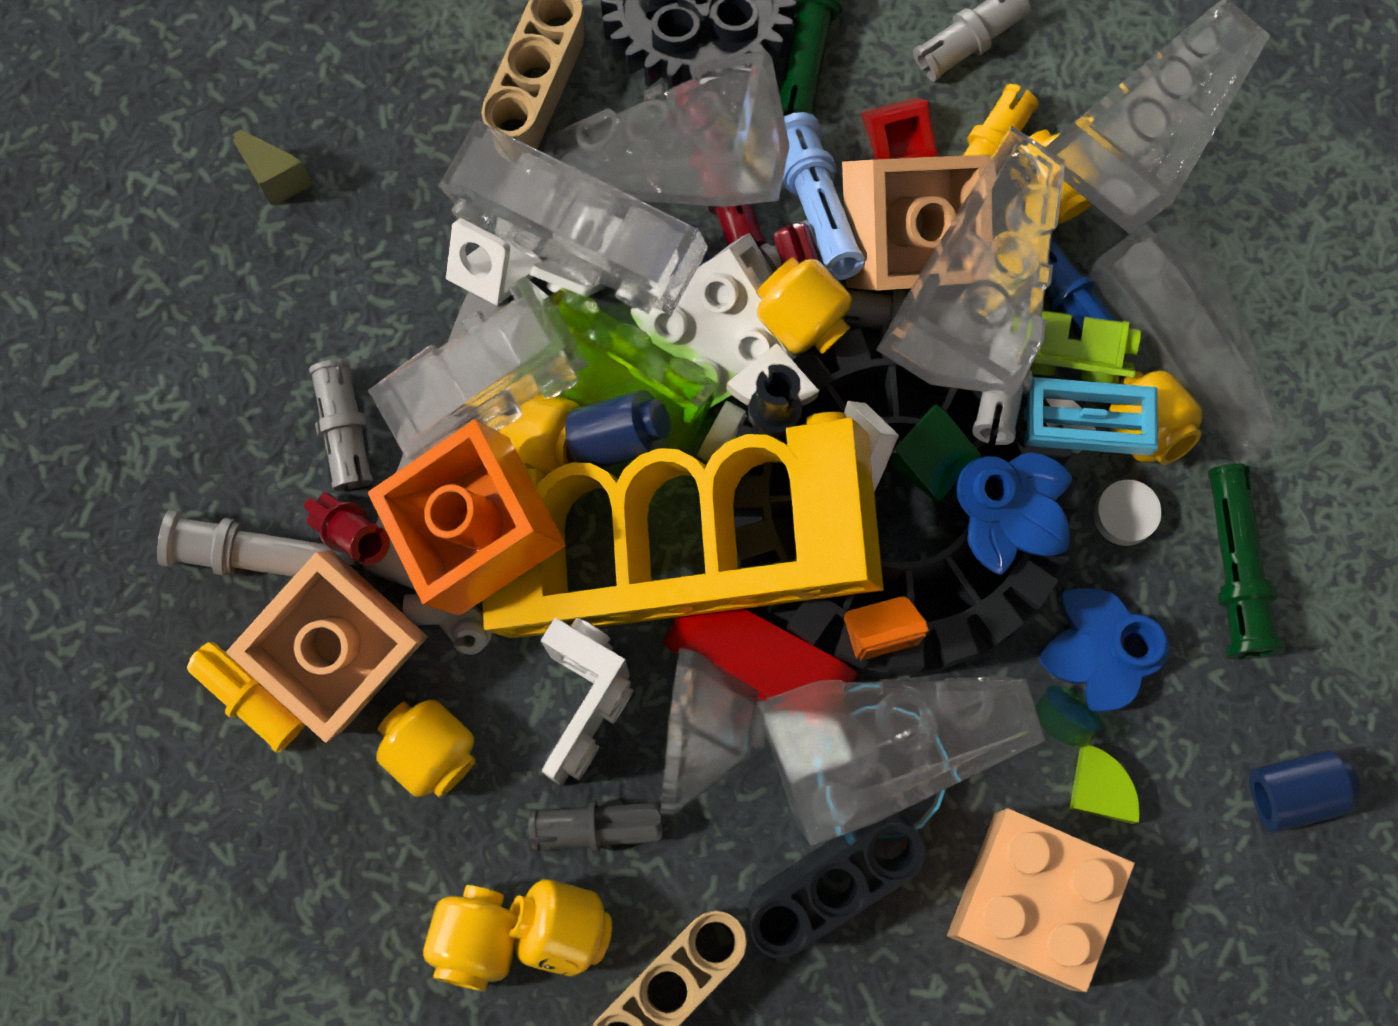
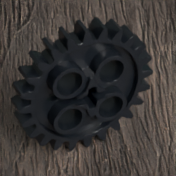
M601 0L605 40H611L612 56L614 58L625 57L626 72L628 74L644 68L645 85L647 86L653 85L661 77L667 79L668 94L672 95L677 91L681 83L690 85L693 97H698L703 84L711 83L718 95H723L725 80L732 79L742 88L747 87L748 70L764 77L767 75L768 59L781 61L783 57V43H791L792 27L795 23L796 0Z

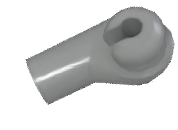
M418 594L404 595L403 614L416 626L439 625L454 642L453 646L457 651L467 655L477 654L490 641L491 632L484 631L483 613L477 606L458 616L423 605Z

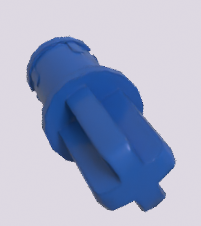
M1047 238L1043 256L1034 278L1051 298L1050 309L1053 312L1072 314L1071 325L1080 336L1084 316L1116 321L1091 290L1094 286V281L1088 276L1082 277L1057 246V242L1053 238Z

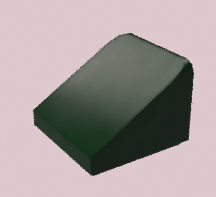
M935 404L897 445L888 462L939 504L957 484L963 468L971 461L980 458L981 454L950 416Z

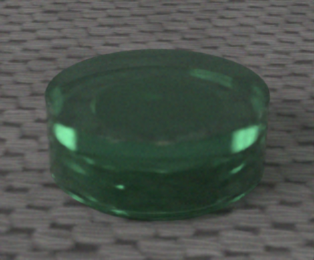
M1061 686L1048 687L1034 707L1035 715L1040 725L1055 739L1071 747H1087L1103 726L1098 712L1090 711L1083 697Z

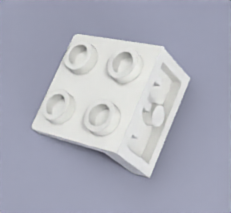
M750 233L731 243L709 261L631 309V316L695 414H699L731 396L732 394L727 390V382L776 343L791 359L798 356L787 351L757 317V308L762 299L756 294V291L774 272Z

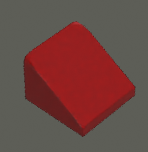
M913 98L861 112L875 159L938 157L927 100Z

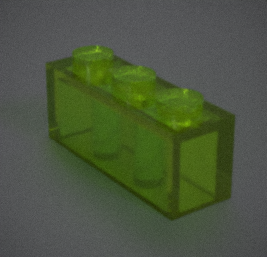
M561 288L536 305L509 365L511 369L549 393L570 399L582 407L639 390L648 391L655 399L660 400L665 405L669 413L671 430L669 436L666 437L664 449H678L682 452L693 441L721 387L720 384L708 378L704 370L695 362L673 356L652 343L651 337L642 329L620 323L599 310L597 303L589 296H582L565 288Z

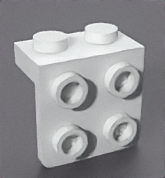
M554 618L541 639L543 646L553 660L594 684L542 769V772L561 786L564 785L569 775L577 780L581 779L599 749V746L595 744L596 740L592 739L603 719L615 723L633 693V689L629 688L631 682L628 681L630 674L626 661L612 652L613 647L608 643L610 637L580 618H576L571 627Z

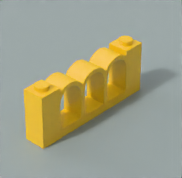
M817 413L806 418V425L786 428L787 445L768 435L746 434L727 441L711 456L707 465L678 449L658 448L639 455L623 470L619 478L592 463L571 462L555 468L549 474H546L537 468H533L527 462H522L564 542L566 516L573 503L584 493L597 488L607 491L612 507L617 586L568 593L566 549L564 547L482 601L484 631L508 638L544 635L554 618L559 619L570 627L576 618H580L597 628L883 590L868 432L852 417L847 418L844 413ZM766 462L784 463L787 467L791 483L797 561L738 569L733 509L735 490L741 478L753 467ZM681 475L693 476L700 494L705 574L652 581L648 532L649 503L656 490L667 480Z

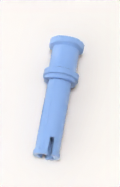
M805 112L792 113L774 123L769 130L768 141L772 152L782 159L784 167L781 176L786 189L795 196H799L825 267L837 280H845L861 271L864 267V256L858 248L845 210L841 205L833 184L837 171L833 156L822 148L820 143L822 129L818 119L812 114ZM797 130L801 131L803 135L800 138V142L796 134Z

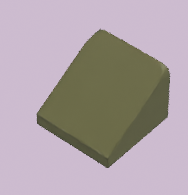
M243 130L233 134L234 139L232 140L270 205L274 204L276 206L313 185L303 162L298 158Z

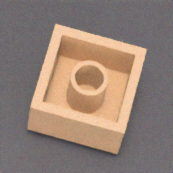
M990 155L842 162L844 210L858 248L864 256V267L859 273L846 279V288L878 291L991 283Z
M333 550L316 552L226 653L327 743L345 730L428 636Z
M1004 809L994 813L947 936L1068 990L1087 993L1134 863L1013 810Z

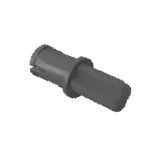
M589 800L587 807L547 810L531 809L529 812V839H534L531 840L530 844L532 852L590 847L592 853H600L602 845L657 842L661 839L663 832L662 812L659 805L654 802L598 806L597 800Z

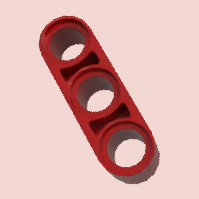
M744 608L676 617L662 641L664 646L681 657L684 652L695 656L694 664L739 688L741 682L750 686L749 694L795 719L800 713L807 717L806 725L822 732L829 731L858 676L857 672L844 662Z

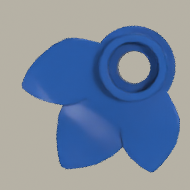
M1025 453L1009 462L994 456L981 457L971 461L963 468L957 481V499L963 510L970 516L967 538L970 549L985 567L998 575L1003 574L1013 562L1017 549L1038 556H1053L1065 553L1068 550L1069 524L1062 508L1055 502L1072 482V477L1066 468L1056 460L1037 453ZM989 477L994 479L998 486L999 496L995 501L990 499L985 492V482Z
M1075 588L1063 592L1061 603L1072 628L1063 631L1049 642L1039 657L1040 664L1059 680L1072 684H1086L1085 696L1090 711L1111 712L1125 707L1136 698L1142 678L1153 675L1164 665L1169 653V642L1166 633L1153 619L1139 614H1130L1121 600L1113 593L1091 588ZM1136 638L1141 641L1145 648V655L1143 657L1129 655L1124 648V640Z

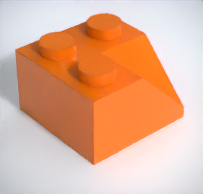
M476 419L367 492L422 604L458 616L567 546L510 438Z

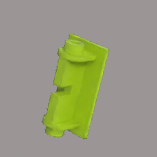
M1028 307L1025 314L1034 317L1039 326L1034 338L1028 367L1033 374L1055 375L1056 367L1059 366L1082 370L1080 379L1089 382L1118 384L1119 376L1135 377L1136 371L1133 363L1123 362L1125 353L1137 355L1140 343L1141 330L1129 328L1130 322L1084 316L1081 339L1068 338L1072 314ZM1016 312L1013 336H1018L1022 312Z

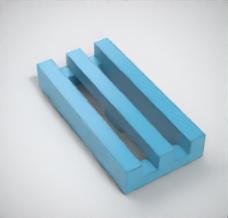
M1033 377L1031 389L1028 393L1024 394V397H1027V406L1024 408V421H1027V430L1024 432V446L1150 456L1158 450L1157 387ZM1043 398L1142 406V414L1113 412L1104 409L1043 406ZM1043 423L1142 430V434L1043 427Z

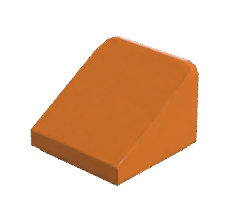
M898 597L846 612L844 616L855 658H860V661L917 646L929 631L924 618L906 597Z

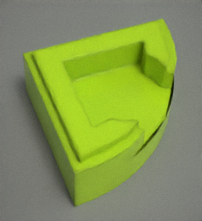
M1087 744L1081 745L1069 810L1131 824L1139 823L1138 795L1126 770L1116 759L1103 750Z

